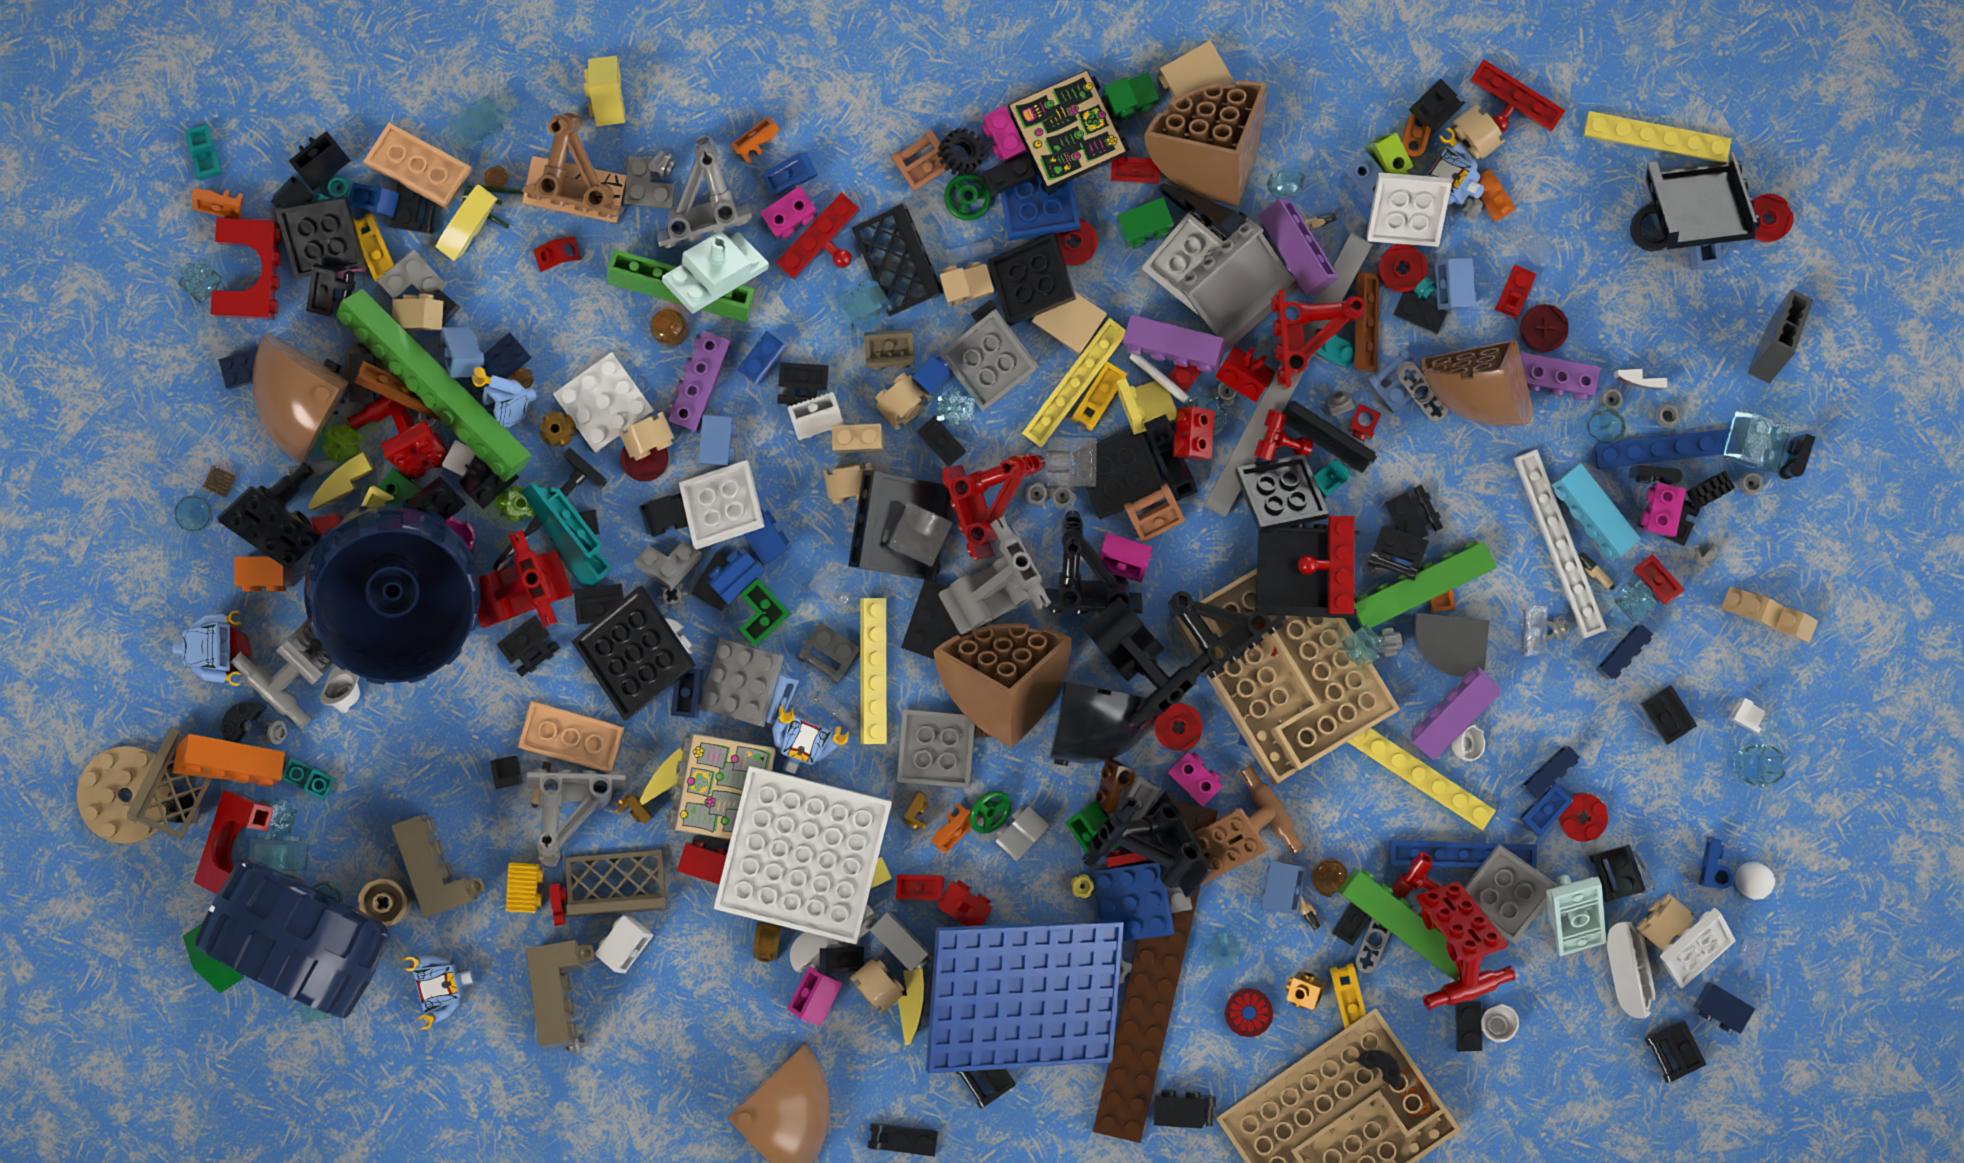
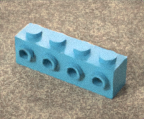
M1581 463L1570 468L1551 484L1556 496L1566 503L1570 508L1571 515L1581 522L1585 527L1587 535L1597 542L1602 554L1611 561L1621 557L1641 540Z

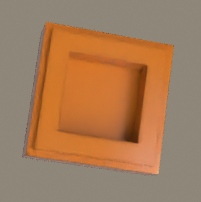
M1453 589L1429 600L1431 613L1455 610Z

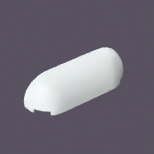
M866 905L858 939L869 931L870 922L876 918L875 913L868 905ZM804 932L794 941L791 947L790 962L794 970L799 973L809 966L818 969L820 967V948L849 947L852 943Z
M1620 922L1610 928L1606 939L1617 999L1622 1009L1628 1015L1634 1018H1646L1651 1014L1649 1009L1651 1001L1655 1000V989L1644 936L1635 929L1632 922Z

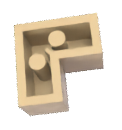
M974 262L966 265V270H963V267L957 269V265L943 269V273L939 274L948 308L994 294V288L986 264L981 265L980 262Z

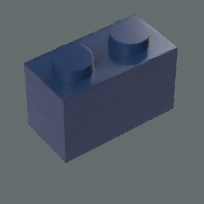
M692 669L674 683L671 716L699 718L704 670Z
M1709 981L1694 1004V1007L1700 1010L1698 1012L1699 1016L1710 1022L1714 1018L1720 1022L1719 1027L1730 1034L1733 1031L1741 1034L1755 1011V1008Z

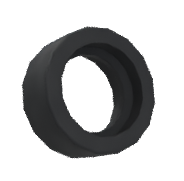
M1651 204L1639 210L1632 218L1630 233L1636 245L1643 250L1653 252L1664 249L1666 244L1664 239L1658 242L1648 241L1641 233L1640 225L1644 217L1649 214H1656L1654 206Z

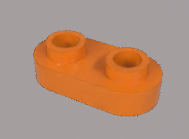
M1413 114L1408 118L1402 139V144L1409 158H1417L1423 154L1431 131L1428 125L1426 127L1424 125L1422 127L1416 126L1415 120L1417 118ZM1409 143H1416L1417 149L1411 150Z

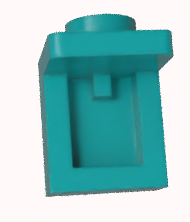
M1337 458L1314 475L1323 499L1351 478V474L1346 466Z

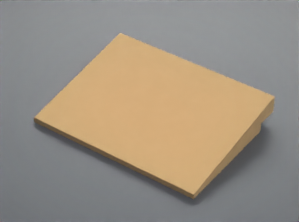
M1257 568L1200 602L1251 615L1255 612ZM1280 615L1267 616L1270 618L1271 621H1274ZM1175 616L1172 621L1196 659L1202 653V650L1199 648L1200 644L1181 618ZM1201 616L1213 634L1216 633L1219 638L1236 626ZM1285 616V619L1281 621L1284 626L1271 635L1268 632L1262 635L1264 639L1261 642L1262 649L1259 644L1251 650L1247 646L1241 658L1232 664L1228 661L1222 665L1224 670L1214 678L1210 679L1207 676L1272 786L1400 710L1345 618ZM1253 618L1251 625L1252 627L1256 625L1262 626V622L1257 618ZM1218 647L1212 648V656L1216 659H1222V650ZM1274 647L1277 648L1275 657L1271 656Z
M1377 1008L1216 1118L1246 1163H1415L1462 1131ZM1381 1049L1390 1053L1398 1061L1401 1070L1411 1067L1423 1083L1432 1112L1412 1119L1408 1118L1406 1111L1414 1114L1425 1109L1414 1072L1405 1075L1401 1073L1400 1080L1403 1089L1399 1090L1398 1087L1394 1088L1382 1080L1383 1073L1380 1068L1374 1067L1368 1070L1355 1060L1366 1051ZM1414 1087L1418 1093L1408 1094V1089ZM1405 1091L1406 1096L1402 1101L1400 1093ZM1406 1099L1408 1100L1410 1109H1408L1406 1106Z

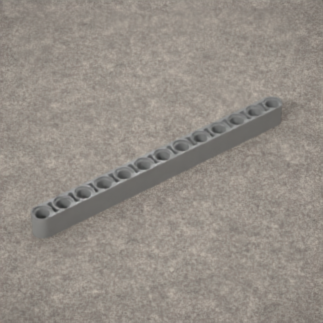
M1351 232L1332 266L1339 279L1317 295L1312 304L1342 302L1373 243ZM1331 320L1310 321L1309 324H1303L1304 345L1315 336L1317 328H1324ZM1290 358V366L1294 369H1299L1300 363L1298 359ZM1305 369L1298 375L1291 376V387L1288 390H1282V385H1278L1276 370L1204 507L1223 517L1227 516L1241 490L1235 474L1236 467L1256 462L1258 457L1254 456L1259 439L1264 440L1268 428L1264 426L1269 409L1283 412Z

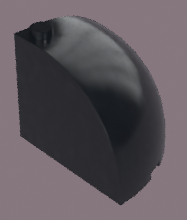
M1064 682L1049 757L1054 759L1053 764L1068 766L1069 762L1082 764L1100 763L1129 751L1143 738L1155 717L1153 716L1140 730L1129 719L1130 716L1145 705L1146 697Z

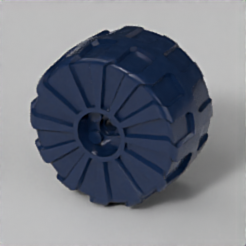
M386 500L384 506L372 508L359 506L344 514L343 521L323 533L315 546L307 568L304 601L314 638L320 640L328 652L329 659L341 670L347 669L360 677L366 678L367 682L384 685L385 683L407 681L414 683L427 679V675L437 671L445 664L450 665L462 653V646L470 631L475 629L480 604V582L477 567L467 543L462 535L459 536L446 525L443 516L431 509L424 512L412 508L404 501ZM394 584L399 589L391 593L386 590V587Z
M244 857L237 862L225 883L217 892L195 943L197 948L208 956L262 985L324 1013L339 1018H347L352 1013L376 972L378 963L390 938V929L377 919L336 900L333 896L323 891H317L290 875H285L266 864Z

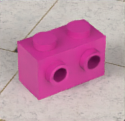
M1005 106L983 116L984 124L981 126L986 137L991 136L995 144L992 146V149L997 159L1002 158L1003 162L1006 163L1026 154L1027 149Z
M801 186L761 211L760 214L776 239L778 240L782 237L785 240L795 233L794 228L800 224L806 226L815 219L814 215L817 214V211Z
M1658 482L1648 488L1646 493V501L1649 502L1647 511H1643L1641 517V525H1644V532L1667 537H1675L1677 535L1686 488Z
M1107 532L1099 557L1112 574L1142 583L1153 547Z
M1186 752L1167 773L1203 807L1223 787L1219 783L1222 778L1213 769L1208 772L1202 766L1204 760L1197 753L1193 752L1191 755L1189 752Z
M809 966L787 1010L804 1021L821 1026L843 983L830 974L820 973V970Z

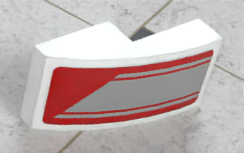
M1642 369L1617 370L1613 372L1614 378L1635 387L1653 390L1667 388V378L1643 379Z

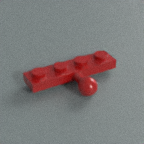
M1484 59L1469 80L1506 104L1500 114L1492 117L1502 133L1508 129V118L1514 109L1550 132L1553 131L1565 112L1558 105Z
M841 192L776 261V264L795 280L816 256L825 249L833 256L835 266L838 268L848 267L852 261L850 252L845 249H838L831 240L860 209Z
M1328 516V560H1316L1311 555H1304L1298 561V568L1303 574H1312L1316 570H1328V614H1354L1355 516Z

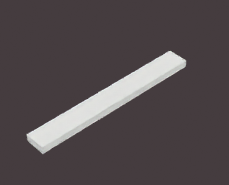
M1536 449L1513 458L1582 638L1585 639L1606 631L1607 628L1538 450Z

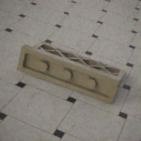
M170 727L127 812V819L135 823L137 821L182 840L212 778L203 777L205 780L204 784L194 789L189 780L190 775H180L170 779L167 769L169 766L174 765V760L172 759L175 755L177 744L186 737L180 734L179 730ZM164 775H165L166 780L163 781V782H161L162 779H163V777H164ZM185 779L189 790L176 794L172 783ZM169 785L173 796L159 800L156 793L157 789ZM200 791L196 798L195 792ZM191 794L194 800L193 806L182 810L178 798ZM153 797H154L155 800H156V802L151 803V801H152V799H153ZM175 800L179 811L165 816L161 804ZM158 806L162 816L155 820L144 817L147 809ZM181 816L184 823L181 831L170 828L167 820Z
M663 850L565 857L567 915L569 917L667 910ZM658 856V866L652 873L641 865L647 857ZM642 857L639 862L634 858ZM630 858L636 865L626 875L617 866L623 859ZM618 859L615 864L610 860ZM600 860H606L612 865L603 877L593 869ZM588 861H594L591 865H588L586 863ZM582 862L588 869L578 879L572 874L571 863ZM639 866L649 874L640 886L630 878ZM614 869H617L625 876L616 888L606 880ZM590 871L601 878L592 890L582 882ZM657 872L659 873V879L654 876ZM572 877L576 880V882L574 883L573 886H572ZM651 878L659 883L660 894L649 895L643 889ZM627 880L638 888L632 896H624L618 891ZM603 882L613 889V892L607 898H600L594 893ZM579 884L589 891L583 900L573 901V890ZM640 891H642L645 895H637V894H638ZM616 893H618L621 897H613V896H614ZM592 895H594L597 899H589V898H590Z

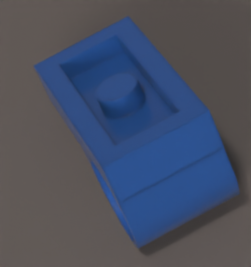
M805 152L796 154L761 176L771 197H774L794 185H799L815 178L818 174L808 153Z
M353 182L349 205L353 208L394 217L399 193Z
M1555 784L1537 802L1527 808L1521 815L1520 820L1537 836H1542L1572 803L1573 799Z
M1707 837L1699 885L1726 889L1733 884V871L1729 867L1718 864V860L1722 859L1724 853V845H1721L1722 840ZM1722 870L1725 873V879L1723 882L1717 883L1715 875L1718 871Z

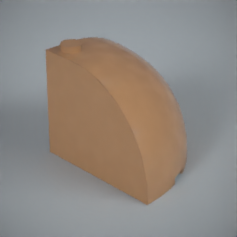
M1236 81V84L1221 86V82L1191 90L1170 102L1166 110L1162 113L1159 112L1145 132L1147 151L1155 165L1170 180L1191 193L1206 199L1239 206L1253 169L1260 142L1266 108L1267 83Z
M266 332L259 344L254 360L252 377L253 395L259 417L266 431L278 447L299 464L307 461L349 388V380Z
M1517 340L1421 359L1422 371L1428 386L1436 398L1459 417L1474 423L1497 427L1521 426L1530 423L1534 410Z
M1028 624L988 625L971 630V634L962 637L957 635L942 643L934 650L935 664L945 689L958 708L985 733L1012 748L1039 722L1054 700L1069 664L1072 638L1048 628H1043V630L1029 628Z
M806 1042L739 1102L728 1117V1120L770 1163H814L827 1136L831 1113L829 1087L820 1062Z

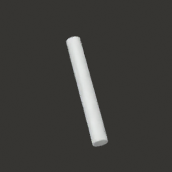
M1131 354L1129 358L1183 404L1189 400L1190 396L1145 358L1141 355Z

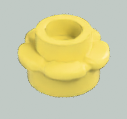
M1080 874L1079 877H1074L1071 881V891L1076 897H1089L1095 887L1093 880H1090V877L1085 874ZM1081 884H1084V885H1085V887H1084L1083 889L1080 888V885H1081Z

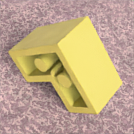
M617 55L588 59V69H584L586 81L584 89L586 98H591V103H588L590 118L595 117L596 127L625 123V107L621 91V74Z

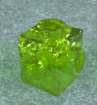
M344 424L335 429L331 428L324 437L326 442L322 449L328 452L327 455L331 459L343 462L349 458L352 459L360 451L359 446L364 438L353 428Z
M510 486L508 491L501 493L497 501L500 516H508V521L518 522L522 521V517H535L534 510L522 493L524 487Z

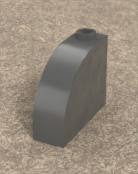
M1792 289L1771 318L1755 351L1748 374L1769 384L1795 353L1813 299Z
M1414 613V641L1419 653L1429 665L1442 673L1462 678L1469 670H1474L1477 666L1485 671L1489 620Z

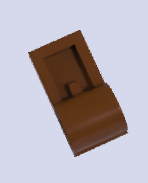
M1115 759L1105 761L1101 771L1099 790L1096 793V802L1099 807L1111 813L1117 809L1121 789L1130 787L1135 780L1134 771Z

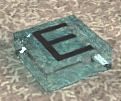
M1259 333L1254 358L1260 359L1262 355H1265L1267 361L1278 363L1275 359V346L1278 344V337Z

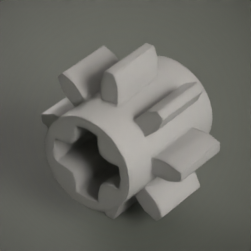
M679 583L672 590L660 586V589L664 592L663 595L657 598L664 599L663 608H667L671 604L673 610L677 611V604L686 605L682 599L683 596L688 595V592L681 591L682 583ZM677 590L678 600L669 601L668 591L674 592Z
M1393 627L1380 628V634L1374 636L1377 652H1383L1384 657L1397 655V650L1402 649L1400 632H1394Z

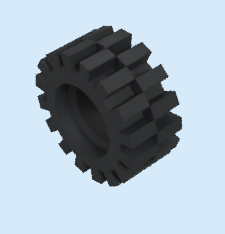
M960 128L951 131L938 146V150H940L938 157H943L940 163L941 165L944 163L947 165L944 169L948 171L951 168V174L955 175L958 172V176L969 175L984 160L982 157L985 155V151H981L984 148V144L978 143L981 140L978 136L975 139L973 137L975 133L971 131L968 134V129L965 128L962 131ZM959 145L963 147L968 153V159L959 157L955 152L954 146Z
M1723 471L1687 491V494L1695 508L1698 509L1732 491L1735 486L1727 472Z

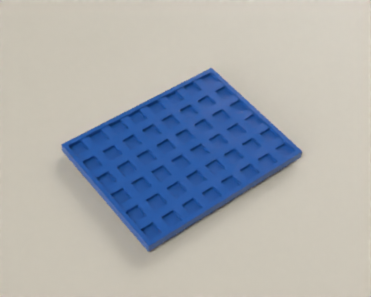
M1117 919L936 928L926 1071L930 1074L1111 1062L1113 1059L1124 922Z

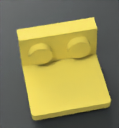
M1126 378L1117 381L1118 396L1134 435L1146 431L1144 423L1164 414L1167 415L1170 423L1175 422L1177 410L1170 392L1157 381L1137 387L1129 386Z

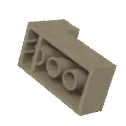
M428 814L419 815L391 825L424 918L473 901L478 898V894L486 890L481 877L471 879L469 875L453 882L451 881L450 877L453 876L452 869L449 863L444 862L442 856L445 853L441 840L436 839L434 831L437 830L436 824L432 817H428Z
M575 940L526 948L539 1046L550 1050L576 1045L575 1039L579 1038L577 1024H573L572 1015L575 1014V1004L569 998L572 982L571 977L567 976L566 973L585 970V963L595 960L593 946L580 945Z

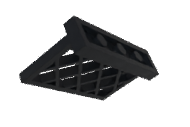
M904 204L893 207L894 209L852 227V231L889 317L944 294L907 205ZM891 216L894 217L896 222L893 233L881 229L884 219ZM879 222L877 227L872 226L873 224ZM866 227L876 230L871 243L862 239L860 230ZM898 230L900 231L902 237L897 235ZM879 232L892 236L887 249L875 245ZM895 237L903 240L906 245L903 255L890 251ZM865 244L870 246L868 251ZM873 248L885 252L881 265L873 263L870 258ZM908 252H909V255H910L911 259H909V258L906 257V255H907ZM889 254L901 258L896 271L884 267ZM905 260L912 262L915 266L912 278L900 273ZM874 266L879 268L878 273L876 272ZM883 270L895 274L890 287L881 284L880 276ZM917 274L921 281L916 280ZM898 276L911 280L906 294L894 289ZM914 282L923 285L926 295L920 298L909 295ZM884 288L889 290L887 295L884 291ZM892 292L904 296L900 307L892 310L889 299ZM908 298L913 300L909 303H906Z
M1293 401L1286 412L1285 425L1305 438L1311 439L1313 443L1360 473H1363L1367 466L1374 463L1377 458L1376 452L1298 402Z

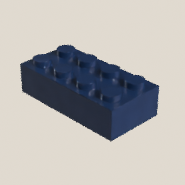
M509 332L484 354V366L482 368L485 369L486 376L488 377L494 375L508 379L532 357ZM486 383L484 386L477 388L483 394L484 387L489 386V384Z
M258 348L218 359L227 389L231 390L252 384L253 366Z
M1636 624L1596 670L1606 679H1617L1622 673V668L1628 667L1632 662L1631 658L1639 655L1642 651L1641 647L1644 644L1647 645L1652 640L1651 636L1653 633L1643 624Z
M1563 746L1520 787L1530 798L1539 799L1545 794V789L1556 784L1555 780L1558 777L1562 778L1567 773L1566 770L1569 767L1573 768L1579 762L1578 759L1580 757L1570 746Z

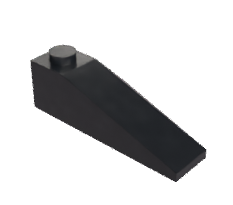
M1162 183L1159 186L1158 190L1185 213H1190L1222 241L1227 240L1241 225L1250 219L1241 211L1237 213L1232 209L1168 184Z

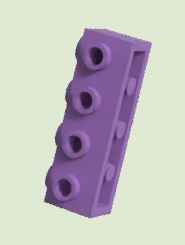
M1278 198L1258 215L1262 222L1263 230L1272 238L1274 248L1283 256L1286 261V268L1294 274L1298 281L1297 285L1306 295H1319L1339 279L1291 199Z
M1135 315L1130 316L1123 338V344L1128 349L1127 351L1132 354H1150V357L1155 360H1173L1176 365L1187 367L1188 364L1197 366L1198 370L1206 373H1211V370L1219 371L1226 348V342L1222 337Z
M704 330L701 335L697 334L693 343V348L696 349L693 358L688 357L684 367V371H687L684 381L679 380L675 393L678 394L675 403L671 402L666 416H669L668 421L670 423L698 433L703 415H705L732 345L730 340Z
M1520 352L1529 391L1540 392L1541 388L1550 390L1549 394L1564 396V393L1574 394V399L1587 401L1588 397L1595 396L1600 367Z
M1479 666L1474 670H1469L1463 676L1457 688L1452 687L1445 695L1446 699L1440 705H1434L1428 713L1429 716L1423 722L1419 721L1411 731L1412 742L1431 759L1435 760L1502 693L1500 684Z

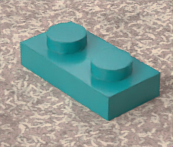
M1317 328L1315 335H1316L1321 329ZM1333 335L1314 354L1343 368H1349L1355 352V345Z

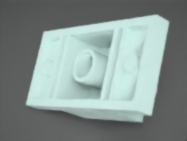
M721 231L683 252L682 265L663 275L662 282L693 314L768 270L769 263L739 232L727 237Z
M1562 875L1555 881L1558 887L1546 890L1548 916L1555 933L1559 956L1606 943L1602 884L1599 877H1591L1572 883L1570 876Z

